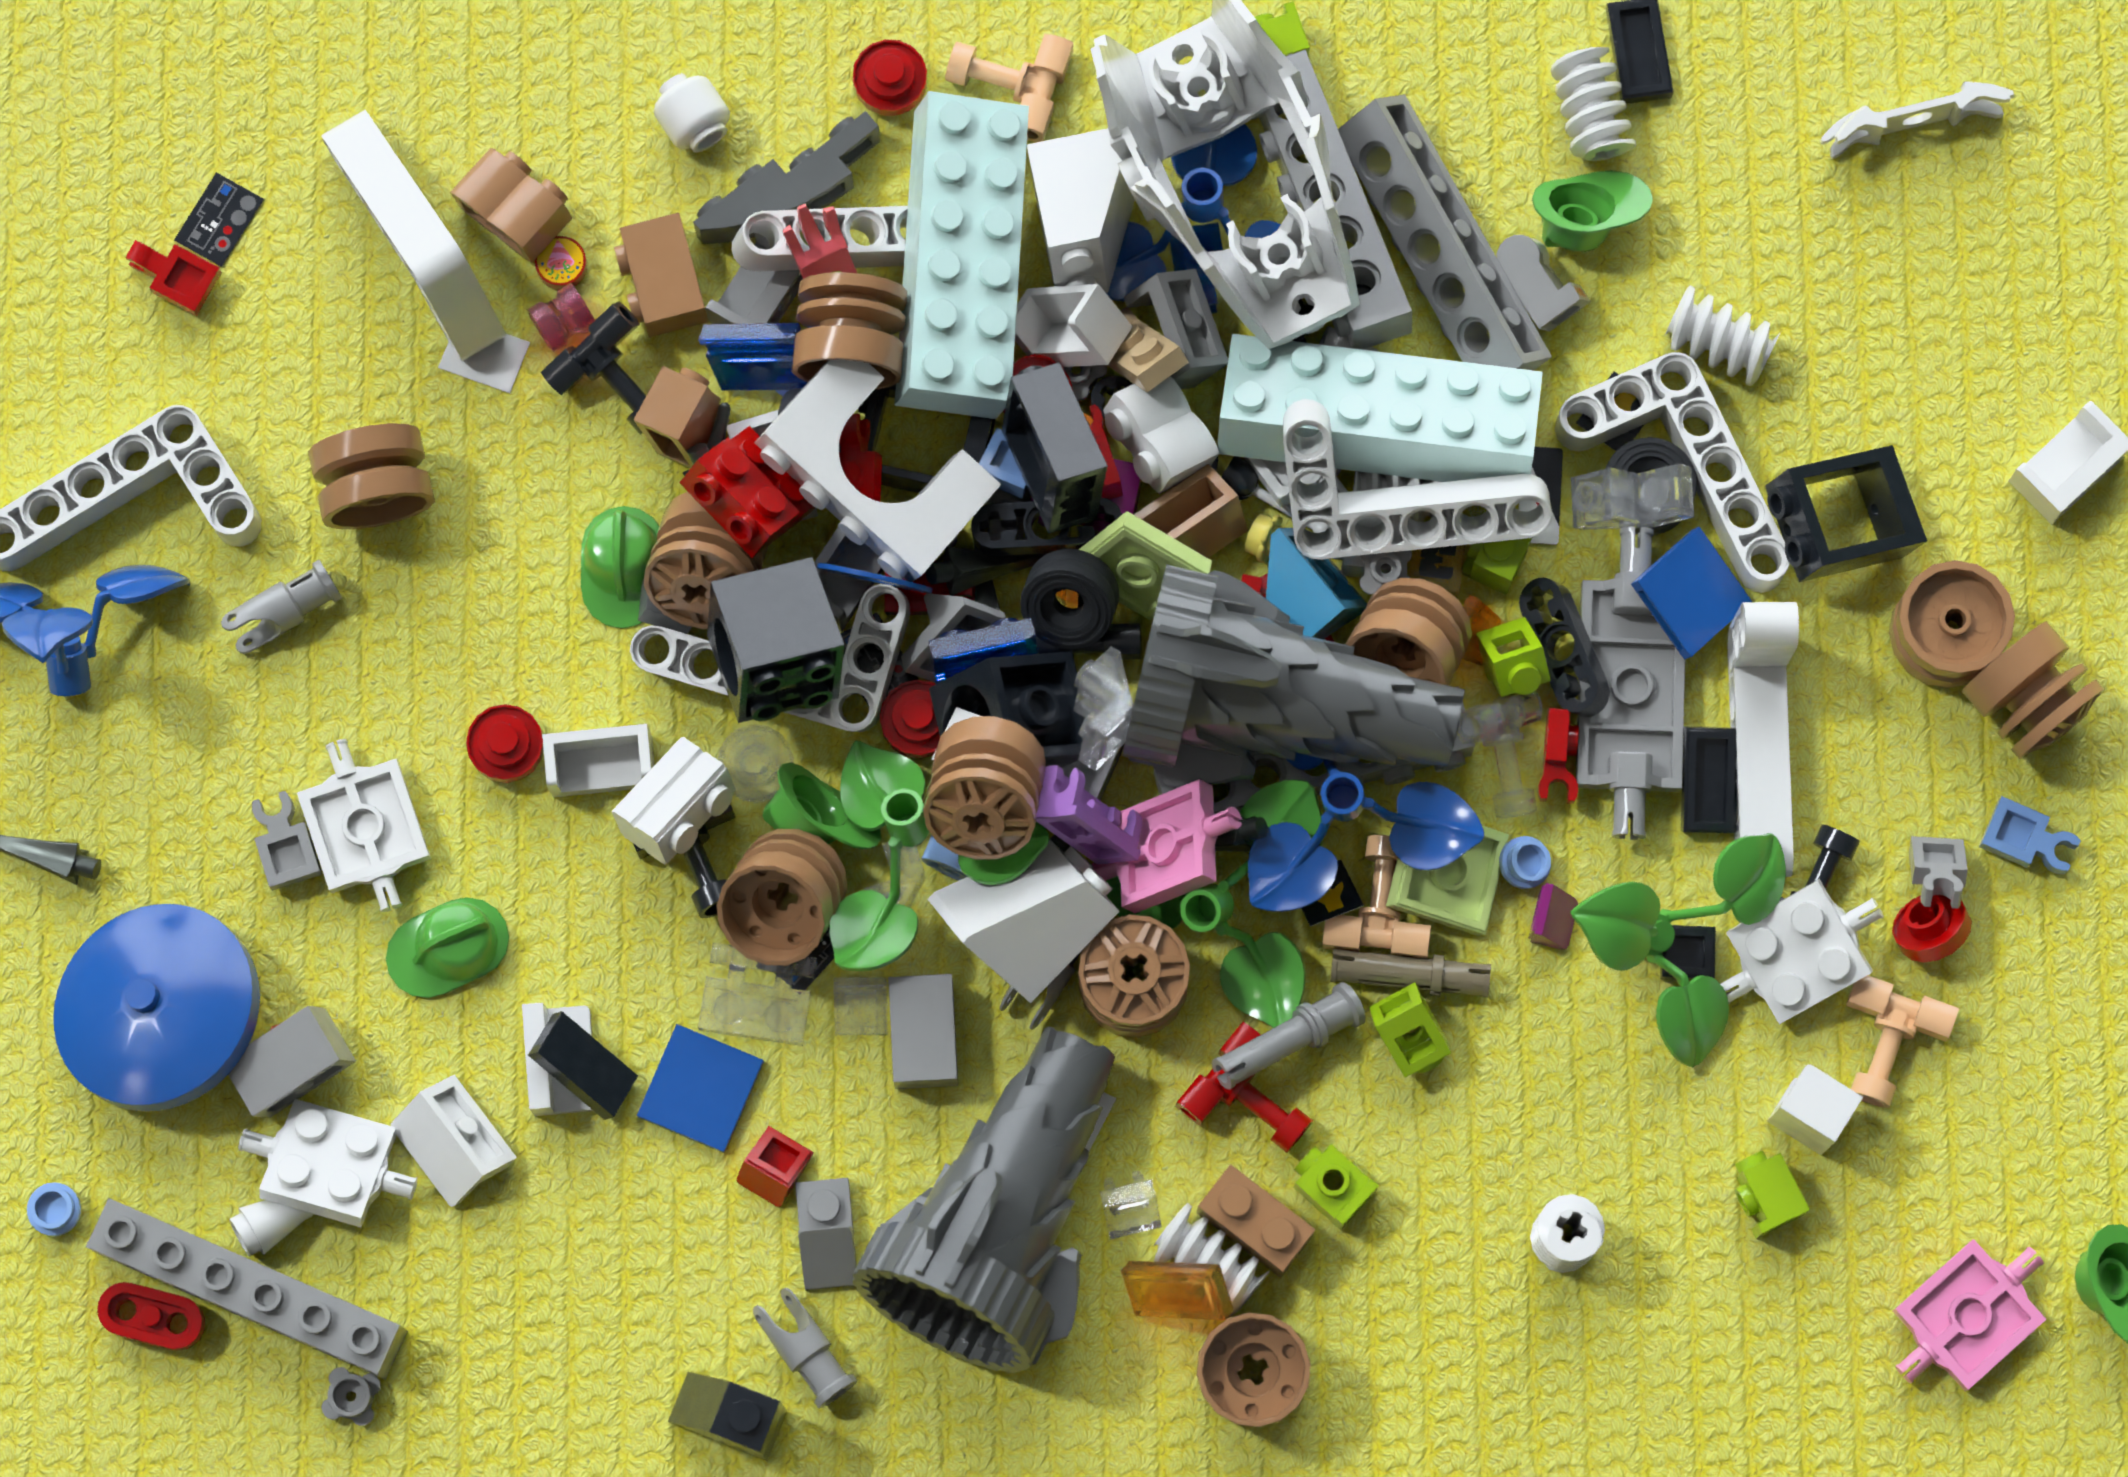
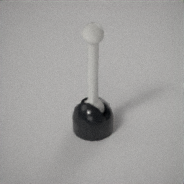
M1234 456L1221 478L1236 492L1239 500L1247 499L1254 495L1292 517L1291 505L1287 504L1280 508L1271 494L1258 486V476L1249 462ZM1317 521L1307 525V527L1313 530V533L1324 532L1330 527L1324 522Z

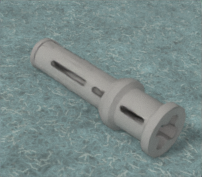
M1341 982L1332 988V994L1313 1004L1307 1002L1300 1004L1293 1011V1017L1229 1053L1213 1059V1071L1218 1072L1223 1069L1225 1072L1217 1076L1218 1081L1225 1089L1229 1090L1239 1082L1307 1045L1312 1048H1320L1328 1043L1329 1036L1349 1025L1354 1028L1365 1023L1366 1017L1358 995L1347 983Z

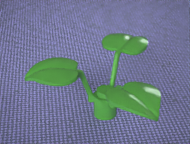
M858 740L852 744L842 770L840 783L841 805L848 820L860 829L875 831L886 825L891 837L888 842L891 849L890 894L887 899L884 895L874 890H862L848 895L840 902L835 915L831 917L829 935L836 966L848 971H871L898 960L910 949L916 939L918 917L915 911L908 906L896 904L900 897L901 848L903 846L915 847L921 844L928 836L929 830L926 828L923 812L924 804L922 801L926 782L920 767L908 757L875 748ZM1036 822L1030 841L1018 852L999 859H972L958 855V863L962 872L977 883L984 885L1004 884L1021 875L1048 845L1050 836L1048 831Z
M1292 779L1276 782L1256 792L1245 803L1240 815L1244 818L1252 816L1256 818L1262 817L1267 822L1268 827L1284 822L1295 823L1302 826L1308 832L1310 838H1312L1321 822L1322 813L1314 786L1308 781ZM1248 860L1219 884L1206 885L1138 913H1133L1121 907V882L1118 876L1106 881L1112 888L1106 896L1120 911L1117 914L1119 917L1126 915L1148 916L1162 922L1171 929L1176 928L1183 920L1194 931L1206 932L1215 928L1220 936L1227 935L1242 941L1245 946H1239L1229 951L1221 965L1220 982L1229 1001L1243 1013L1259 1019L1273 1028L1293 1017V1011L1301 1004L1306 980L1305 964L1297 946L1285 935L1278 932L1267 933L1255 942L1249 933L1229 926L1227 923L1234 911V901L1229 890L1248 873Z
M1772 833L1743 836L1726 846L1717 858L1713 873L1715 891L1724 899L1723 902L1717 905L1673 911L1662 909L1660 911V901L1653 889L1639 882H1624L1593 894L1571 910L1572 917L1583 930L1593 953L1605 966L1620 971L1629 970L1640 964L1647 956L1648 962L1659 965L1675 977L1679 986L1669 987L1661 993L1656 1008V1020L1664 1044L1673 1057L1685 1066L1694 1067L1699 1065L1716 1045L1728 1021L1729 1002L1723 986L1716 979L1700 975L1689 982V978L1684 971L1663 957L1662 953L1671 947L1675 937V931L1671 922L1674 920L1725 914L1730 909H1732L1738 922L1742 924L1752 925L1762 921L1774 910L1784 889L1786 865L1782 847L1777 837Z

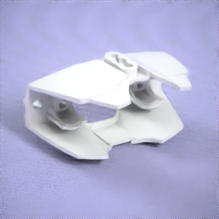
M1212 0V14L1210 18L1137 54L1105 34L1094 39L1095 47L1090 50L1105 108L1110 146L1122 160L1118 163V166L1147 222L1155 218L1167 231L1188 248L1210 281L1244 325L1268 349L1292 342V339L1305 333L1316 332L1325 323L1337 317L1340 318L1359 306L1355 273L1331 192L1329 147L1321 114L1310 117L1306 109L1308 103L1300 71L1274 44L1241 0ZM1193 56L1189 63L1179 65L1182 58ZM1204 89L1206 94L1199 97L1197 92ZM1277 103H1280L1313 170L1321 197L1309 209L1303 211L1286 194L1281 197V200L1288 214L1276 232L1263 238L1245 237L1240 235L1234 221L1226 224L1229 229L1228 239L1230 248L1207 252L1201 246L1164 169L1162 160L1221 138ZM1305 298L1308 305L1314 306L1313 310L1309 314L1298 315L1301 309L1298 300Z

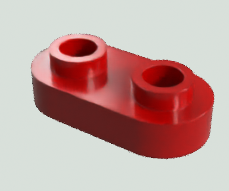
M120 1282L110 1286L101 1295L97 1306L98 1318L103 1327L109 1332L123 1338L170 1350L181 1351L194 1346L202 1337L205 1329L204 1314L201 1308L192 1300L184 1296L134 1283ZM128 1301L134 1302L136 1305L135 1316L130 1320H122L119 1316L120 1306ZM179 1314L185 1315L188 1321L186 1329L182 1333L174 1334L170 1329L172 1318Z

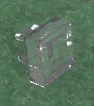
M1140 1171L1132 1172L1133 1184L1116 1188L1112 1177L1105 1178V1190L1100 1191L1110 1240L1162 1227L1152 1179L1144 1181Z

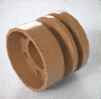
M850 272L822 273L811 275L801 280L798 300L802 304L798 306L796 320L807 328L796 333L792 372L799 379L809 382L828 360L860 361L869 363L884 377L883 381L875 389L886 388L899 383L902 372L904 344L893 335L902 331L905 326L906 316L901 311L905 310L907 304V290L901 284L887 278Z
M687 491L675 497L664 512L657 533V542L652 548L651 557L645 569L644 588L650 601L665 616L682 625L708 629L711 581L760 570L768 546L751 558Z
M1399 578L1384 583L1371 596L1366 609L1361 614L1359 623L1354 627L1345 645L1355 647L1353 653L1355 656L1394 666L1409 677L1449 686L1454 672L1458 669L1461 659L1468 649L1472 631L1469 616L1460 601L1442 586L1424 579Z
M2048 621L2034 628L2008 648L1962 690V693L1983 717L1992 715L2004 707L2011 712L2012 715L1997 733L2001 739L2007 738L2021 727L2028 732L2011 749L2019 760L2033 751L2049 747L2071 730L2088 714L2097 697L2105 690L2097 679L2078 692L2073 689L2072 685L2088 670L2083 663L2068 669L2062 674L2056 669L2055 665L2065 655L2069 646Z
M995 716L971 717L959 721L941 735L935 751L931 771L932 778L928 786L927 798L923 809L926 828L939 844L955 854L972 859H999L1018 852L1030 841L1036 824L1039 795L1042 790L1046 768L1044 749L1035 736L1016 722Z
M776 829L759 836L747 849L743 858L737 864L736 869L723 885L718 899L719 926L729 944L746 958L764 965L787 966L805 959L822 940L828 930L832 915H835L840 902L845 898L848 889L845 867L831 846L819 836L800 829Z
M1126 915L1112 919L1081 952L1078 974L1079 991L1085 1010L1100 1027L1117 1036L1140 1038L1160 1032L1176 1019L1186 1001L1190 963L1185 946L1169 926L1152 917ZM1139 962L1145 965L1143 971L1145 980L1143 982L1138 978L1132 979L1129 983L1124 981L1125 968L1123 965L1125 963L1131 967L1136 966Z
M1246 1313L1226 1319L1209 1333L1198 1354L1196 1375L1202 1396L1217 1414L1235 1424L1260 1427L1282 1420L1298 1407L1309 1385L1311 1364L1304 1342L1290 1325L1272 1315ZM1250 1354L1255 1361L1265 1360L1268 1368L1261 1372L1264 1381L1260 1384L1255 1385L1251 1379L1241 1381L1237 1372L1244 1367L1241 1358L1245 1355Z

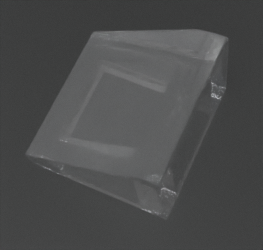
M886 977L834 978L835 1035H888V983Z

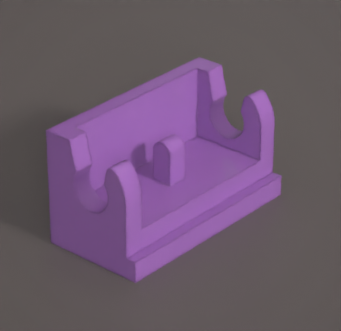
M1046 766L1043 786L1039 795L1036 822L1097 865L1138 860L1140 850L1137 846L1142 829L1141 815L1133 809L1130 810L1126 828L1124 830L1120 829L1121 811L1116 807H1108L1084 789L1085 776L1080 770L1073 768L1069 779L1063 774V769L1059 766Z

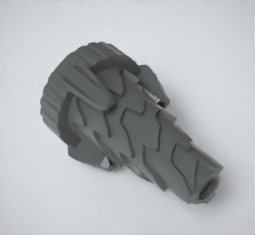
M1166 564L1122 756L1128 757L1129 761L1153 766L1164 784L1173 787H1181L1198 779L1210 785L1228 783L1239 779H1253L1257 762L1248 750L1295 761L1296 753L1340 763H1352L1363 759L1396 766L1397 759L1423 765L1448 766L1460 722L1464 689L1409 677L1394 666L1353 655L1355 648L1353 646L1303 635L1304 626L1289 623V615L1277 608L1246 583L1224 572L1214 570L1207 574Z
M1052 1027L1045 1028L1025 1067L1005 1087L987 1122L985 1123L979 1119L976 1122L958 1159L952 1165L947 1163L944 1165L933 1188L930 1187L892 1218L882 1223L880 1227H877L852 1275V1282L857 1287L858 1293L881 1315L897 1324L909 1334L949 1355L991 1370H1001L1008 1373L1027 1370L1031 1365L1037 1363L1046 1344L1066 1339L1073 1327L1080 1284L1079 1264L1082 1255L1074 1248L1060 1252L1061 1247L1054 1243L1075 1204V1201L1068 1197L1088 1160L1089 1150L1085 1146L1103 1109L1098 1104L1108 1085L1107 1080L1115 1060L1114 1054L1104 1045L1094 1046L1074 1034L1057 1031Z

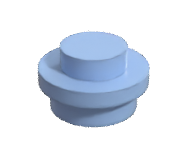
M1520 836L1505 844L1500 853L1499 866L1503 877L1508 883L1520 889H1529L1540 885L1547 878L1551 868V857L1548 849L1538 839L1530 836Z
M47 1183L40 1186L32 1193L27 1204L29 1222L37 1231L48 1236H60L69 1232L75 1227L81 1215L79 1197L70 1187L61 1183Z

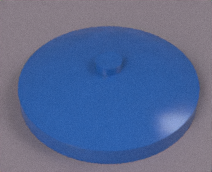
M155 904L128 911L115 917L95 931L74 954L61 978L56 994L53 1015L54 1033L60 1055L72 1075L84 1087L109 1104L128 1110L146 1112L161 1111L184 1105L199 1098L219 1084L232 1071L246 1051L253 1036L259 1014L260 988L257 971L248 950L241 940L223 923L204 911L179 904Z

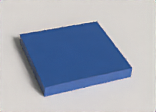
M1700 527L1694 528L1631 583L1636 593L1684 660L1692 657L1731 622L1741 603L1752 602Z
M676 1024L637 1113V1117L725 1153L764 1064V1060Z

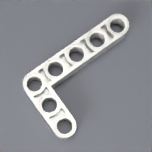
M361 111L321 135L335 162L414 278L440 328L462 362L506 336L501 323L462 251L367 111Z
M908 206L835 208L838 223L855 268L904 266L906 240L901 236L900 228H906ZM809 209L824 241L831 240L824 224L823 209ZM797 210L760 211L749 216L732 241L731 250L737 263L750 271L799 270L782 233V230L790 225L803 252L810 250L809 246L800 237L802 230ZM850 230H860L865 233L870 245L863 246L856 243L851 237ZM757 233L764 236L769 242L770 249L765 250L756 247L751 242L749 234Z
M1679 352L1665 354L1565 400L1556 421L1555 432L1560 443L1572 451L1580 452L1591 449L1661 418L1672 443L1683 450L1694 467L1697 477L1696 492L1740 581L1746 588L1760 593L1771 591L1779 585L1789 567L1785 554V542L1698 365L1691 357ZM1667 372L1678 373L1685 379L1687 387L1678 391L1670 390L1664 386L1660 376ZM1623 392L1631 393L1639 400L1640 408L1635 411H1624L1616 405L1614 396ZM1575 413L1585 414L1592 420L1594 428L1587 432H1578L1570 427L1567 417ZM1691 417L1700 418L1707 424L1709 433L1704 436H1693L1686 431L1683 421ZM1711 463H1721L1730 470L1732 478L1726 482H1716L1708 476L1705 467ZM1736 508L1745 509L1752 515L1754 525L1748 528H1739L1729 520L1728 512ZM1757 554H1765L1773 559L1777 570L1772 574H1761L1752 566L1751 557Z
M1303 399L1294 402L1284 413L1283 441L1294 540L1297 549L1304 556L1311 559H1330L1532 538L1545 532L1551 523L1552 509L1547 485L1541 478L1533 474H1516L1338 493L1331 423L1327 409L1315 400ZM1304 425H1312L1320 430L1311 437H1301L1294 432L1297 428ZM1311 473L1319 474L1325 478L1317 485H1306L1300 481L1303 476ZM1525 500H1533L1539 503L1538 507L1528 512L1515 508L1518 503ZM1473 505L1482 506L1487 509L1486 512L1477 517H1469L1462 513L1467 507ZM1419 511H1428L1434 514V517L1426 522H1416L1410 518L1411 515ZM1367 516H1374L1382 520L1380 524L1371 528L1358 524L1359 520ZM1316 521L1324 522L1330 526L1326 531L1320 533H1313L1305 528L1310 523Z
M173 405L158 412L0 509V535L4 533L15 534L13 546L8 551L0 553V570L14 571L23 567L178 472L207 520L224 543L233 547H242L252 543L260 533L262 520L256 507L197 414L186 406ZM182 424L193 426V433L186 442L180 444L170 442V435L177 426ZM133 453H149L147 464L142 469L137 471L125 469L126 461ZM209 466L220 468V475L213 484L208 486L196 484V477L203 468ZM89 480H104V488L99 495L93 498L81 496V490ZM48 506L60 507L59 516L52 524L47 526L37 524V516L43 508ZM241 508L247 511V517L240 526L236 528H226L223 526L224 516L230 510Z
M878 584L869 588L861 598L843 658L839 698L831 700L828 704L819 708H798L786 711L785 713L851 732H864L876 725L880 718L882 704L887 696L910 618L909 599L901 590L888 584ZM892 594L899 604L898 614L890 622L879 623L873 617L872 605L880 595ZM653 625L640 629L634 635L630 645L632 660L639 668L647 672L728 695L719 668L716 674L708 679H702L695 673L694 660L701 651L712 650L708 640ZM661 635L668 641L669 654L662 663L652 664L645 657L644 647L651 637ZM868 644L878 645L884 654V662L881 668L873 673L863 672L857 663V655L860 649ZM861 694L868 701L869 713L862 722L853 724L848 722L843 715V703L850 695Z
M1796 602L1741 603L1729 626L1727 644L1730 727L1736 728L1737 746L1736 831L1734 833V840L1748 835L1772 833L1777 837L1782 847L1786 865L1785 877H1791L1794 857L1786 666L1798 646V606Z

